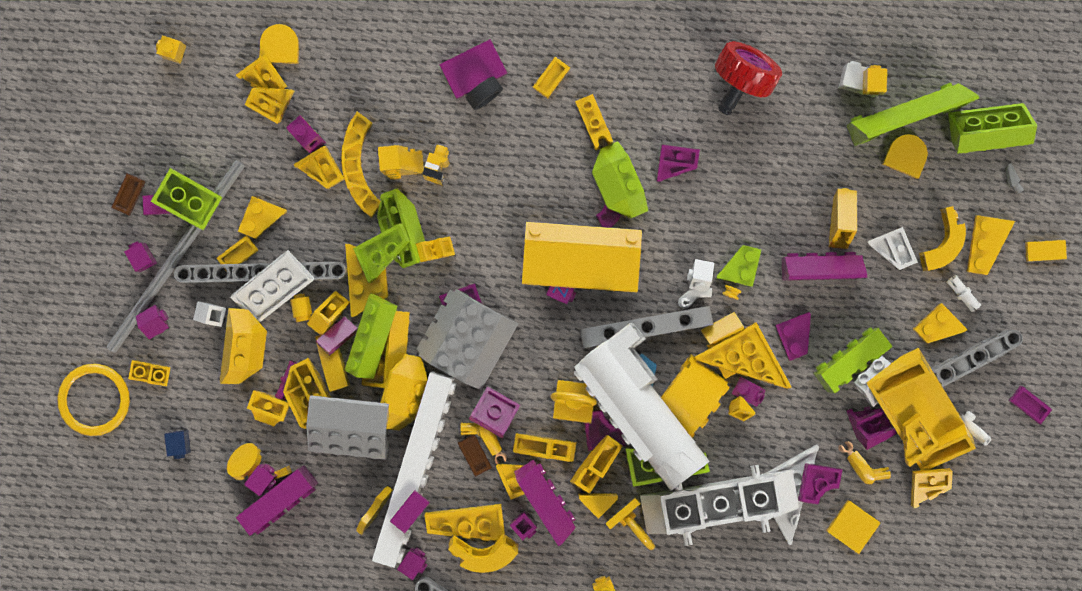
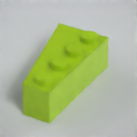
M870 327L862 333L863 337L859 340L853 339L846 345L847 349L842 352L841 350L837 351L831 356L832 360L828 363L822 362L816 367L817 371L813 374L827 392L837 393L840 390L839 385L848 384L853 379L852 374L862 372L868 367V361L872 363L893 347L879 328L872 329Z
M625 448L632 487L663 481L649 461L639 460L633 452L635 449ZM708 463L693 475L710 472Z

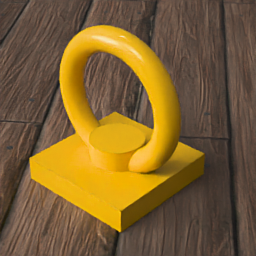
M558 380L557 390L551 394V399L555 401L553 419L583 423L592 422L593 406L596 405L597 400L594 398L595 396L592 397L586 390V383Z
M634 498L605 523L609 529H612L619 522L623 527L628 525L649 550L655 549L653 541L634 519L637 515L633 510L641 504L637 498Z

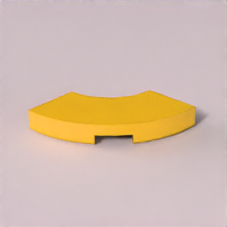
M387 486L381 491L369 510L361 518L356 529L359 534L362 535L387 502L393 491L390 487Z

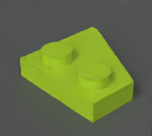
M742 245L720 273H718L716 278L753 287L762 249Z

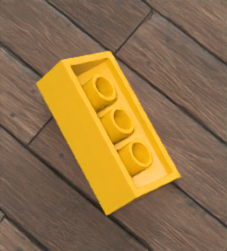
M396 311L374 379L362 378V385L385 388L390 371L403 359L402 357L407 352L410 312Z

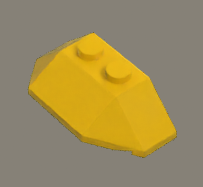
M228 308L220 384H240L263 368L267 330L248 309Z
M405 354L402 357L403 359L389 373L380 402L389 404V419L386 429L400 431L416 419L428 381L423 360L419 356Z
M309 358L290 367L283 393L299 426L306 429L310 395L330 398L331 396L320 373Z

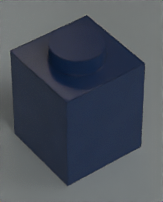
M188 430L164 433L167 457L173 456L174 459L185 458V454L191 453Z

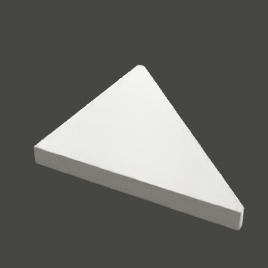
M817 444L764 474L792 469L798 498L805 463L815 464L814 461L819 446ZM798 501L799 508L784 513L782 516L773 517L788 545H791L793 542V536L804 502Z

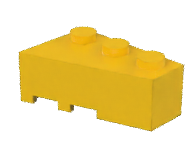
M399 145L378 147L380 171L390 180L401 179V176L423 173L424 165L421 150L415 151V149H410L409 152L408 147Z

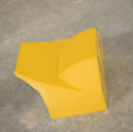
M253 390L247 409L252 411L255 420L275 426L280 421L283 422L285 420L289 404L287 401L278 399L273 395Z

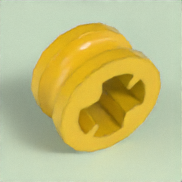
M725 285L726 291L722 294L738 300V294L742 291Z

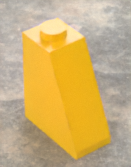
M842 188L837 189L833 197L829 247L848 249L857 232V191Z

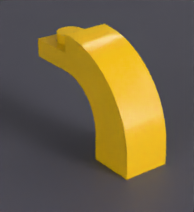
M953 206L940 209L945 229L942 243L933 250L919 253L923 271L946 266L958 256L964 245L966 237L965 223L957 225L958 214Z
M502 534L492 546L479 549L468 545L453 535L449 540L448 550L453 556L460 557L459 566L473 572L485 573L499 570L508 565L518 554L519 544L505 534Z

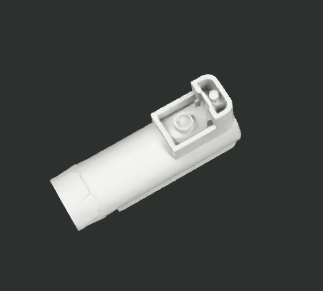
M629 323L610 339L592 350L574 366L576 370L574 374L580 381L583 380L586 383L588 393L598 399L599 402L597 404L604 413L607 411L611 418L609 420L616 429L619 427L623 432L621 436L627 444L631 443L635 448L633 452L639 460L643 459L644 462L649 461L655 472L659 474L672 491L710 461L651 384L658 379L634 349L646 338L633 323Z

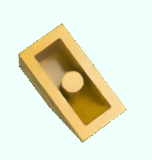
M334 291L314 311L307 325L322 336L333 326L350 304V301L337 291Z

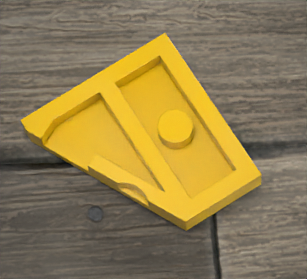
M265 54L236 74L237 78L245 79L251 83L250 86L276 89H285L287 87Z
M254 87L249 93L245 106L278 124L283 118L294 90Z
M327 146L319 148L293 164L297 169L306 173L313 180L318 181L326 189H330L345 180Z
M252 196L238 232L257 239L276 220L286 214L287 210Z
M940 303L913 330L925 343H930L966 332L967 328Z
M950 468L912 471L911 506L917 508L919 503L927 499L932 500L940 493H945L952 489V470Z

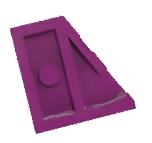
M661 144L656 181L660 182L697 169L700 149Z
M810 312L774 325L789 361L808 354Z

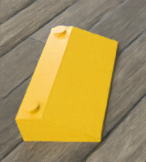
M526 222L522 284L638 292L642 230Z
M919 348L900 356L867 382L868 387L902 441V424L916 413L922 416L938 441L939 445L916 462L920 470H929L976 449L973 436Z

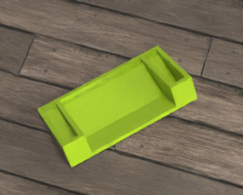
M952 83L941 86L939 91L864 118L862 115L856 116L847 124V128L854 146L871 141L888 131L941 112L946 114L960 109L979 99V95L959 83L953 86Z

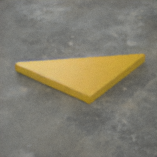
M757 322L693 357L694 360L782 388H791Z

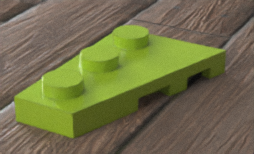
M402 223L353 248L368 283H372L410 242Z

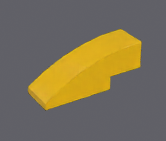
M321 335L315 336L316 340L321 337ZM317 344L329 392L350 386L340 348L329 356Z
M516 433L513 452L572 462L575 458L577 442Z
M606 435L587 456L570 482L582 491L590 494L599 478L604 477L623 445Z

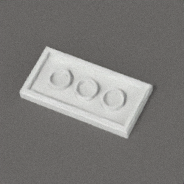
M287 250L234 292L230 298L241 309H248L260 323L311 283L314 277Z

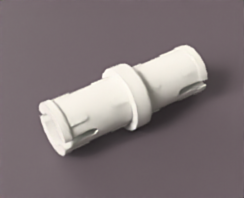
M957 275L947 281V284L957 294L956 297L962 300L971 312L981 306V303L972 295L971 289L966 287Z

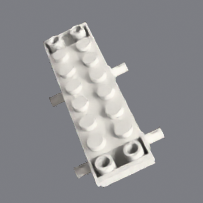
M753 465L750 466L752 476L685 488L682 487L681 483L672 491L667 490L640 495L647 534H683L685 546H688L687 538L689 545H693L691 533L696 530L739 521H761L762 532H770L768 520L799 508L793 470L760 475L759 465H755V467Z

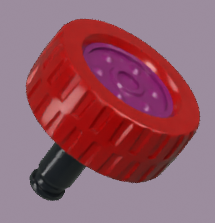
M735 41L728 42L715 63L717 73L726 82L731 84L721 101V105L718 106V110L725 115H731L732 110L735 109L744 92L763 98L771 95L782 76L780 66L769 56L754 47Z

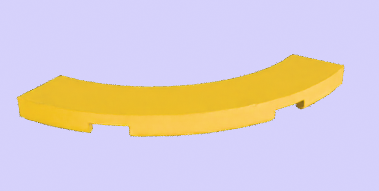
M357 111L351 119L344 137L341 152L342 171L347 188L355 202L372 218L377 212L381 201L373 194L365 180L361 165V151L365 136L373 123Z

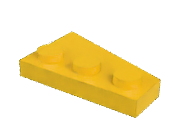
M975 216L967 272L988 275L1015 221Z

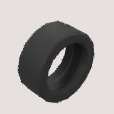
M490 77L472 89L465 98L474 110H478L495 99L502 92L503 88L495 77Z

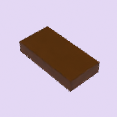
M127 173L111 208L130 216L146 181Z
M473 434L458 442L475 477L492 468L476 435Z

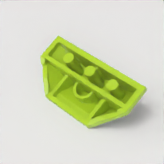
M618 141L601 148L593 167L592 175L606 207L630 219L648 212L645 192L629 155Z
M398 189L381 194L377 215L381 233L402 223L410 240L393 260L400 264L402 268L419 263L420 258L416 244L424 242L425 239L415 205Z

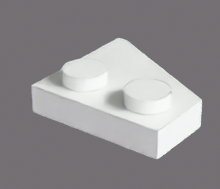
M903 227L867 241L872 248L898 270L918 263Z

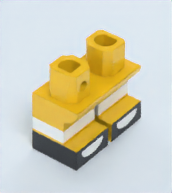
M436 145L434 154L429 153L422 173L425 180L443 186L445 177L441 171L442 168H446L450 164L447 147Z

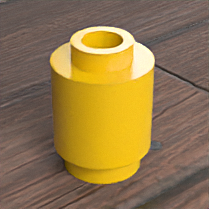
M305 293L294 295V299L290 300L293 318H296V322L310 320L312 309L309 296L305 297Z

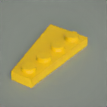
M501 504L425 513L427 534L462 536V538L470 539L471 537L486 541H497L502 534H505Z

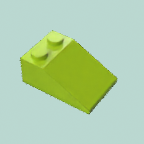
M170 168L151 202L204 230L222 197Z

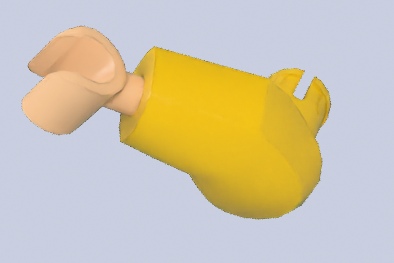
M461 423V435L474 434L480 436L492 456L495 455V463L500 464L497 459L498 456H502L506 462L507 456L504 452H500L502 448L494 433L476 423Z
M845 442L848 446L847 450L842 445H839V451L849 455L847 459L850 465L865 484H873L876 480L890 479L891 473L888 471V467L870 468L858 451H852L853 444L851 442Z

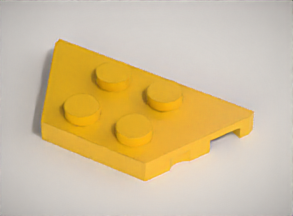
M345 244L351 317H355L364 311L370 293L383 299L389 297L387 271L385 268L372 283H368L353 249L356 246Z

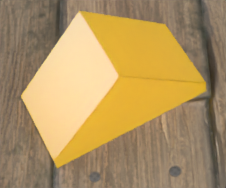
M579 493V500L599 519L618 500L617 493Z

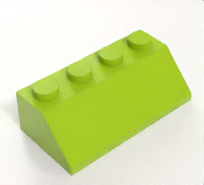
M1024 103L948 113L951 140L957 154L1034 144L1037 124Z
M370 293L345 371L355 377L374 379L398 306Z

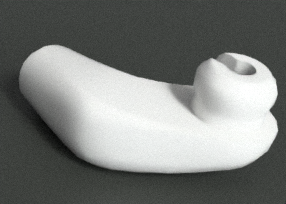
M709 288L708 292L689 289L679 298L678 305L682 309H687L698 298H711L712 288Z
M970 411L961 416L971 435L985 446L988 445L991 437L972 422L976 416Z

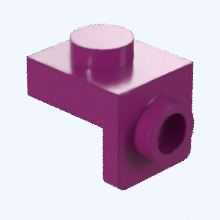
M742 377L739 378L732 392L736 397L741 396L746 402L756 407L765 397V390Z

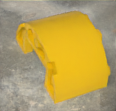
M690 354L680 367L681 371L661 398L693 438L694 432L699 427L703 428L709 421L707 417L711 411L714 413L719 408L721 403L718 401L728 391L729 386L727 385L728 381L704 363L694 360V356Z

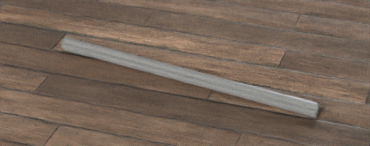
M236 160L214 190V193L220 195L223 199L244 169V164ZM192 224L190 225L107 345L108 350L113 353L119 350L137 323L135 316L148 308L201 229Z

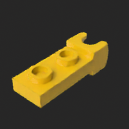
M593 94L575 101L594 149H599L598 141L600 139H605L608 145L612 144L613 139Z

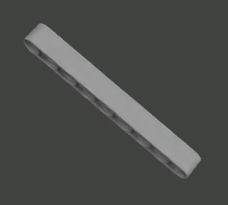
M341 262L301 263L314 277V280H341L348 274L347 266ZM271 263L181 265L175 269L174 277L182 283L248 282L258 274L260 268H266ZM340 265L343 268V273L340 276H336L334 269ZM318 266H322L324 272L318 277L315 274V269ZM225 268L227 270V276L222 279L220 277V271L221 269ZM241 268H245L247 272L244 278L239 276ZM187 269L189 272L188 278L183 279L181 275L182 271ZM203 269L208 271V276L205 279L201 277Z

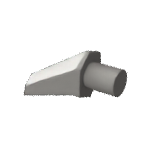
M1010 163L1006 167L1008 188L1013 187L1016 193L1019 194L1024 189L1019 183L1021 179L1012 163Z

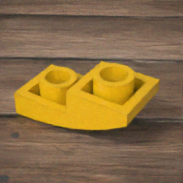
M132 360L128 379L167 386L171 367Z

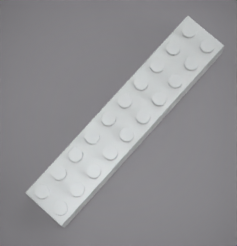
M434 371L429 374L372 559L374 562L395 568L396 564L401 563L406 551L403 545H406L409 541L412 530H407L404 534L390 520L413 491L416 490L420 493L421 488H424L429 475L425 473L432 466L434 457L431 454L432 451L437 449L440 438H437V434L443 430L446 420L442 418L444 413L447 414L451 401H448L450 395L454 394L457 385L453 377Z

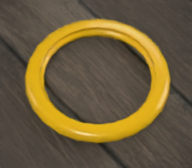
M86 364L77 367L65 377L59 388L57 402L62 419L72 430L82 435L101 436L111 432L121 424L128 412L130 398L125 381L114 369L101 364ZM90 373L102 374L110 378L117 386L120 394V405L116 415L106 424L94 427L83 425L75 420L67 406V395L71 385L79 377Z

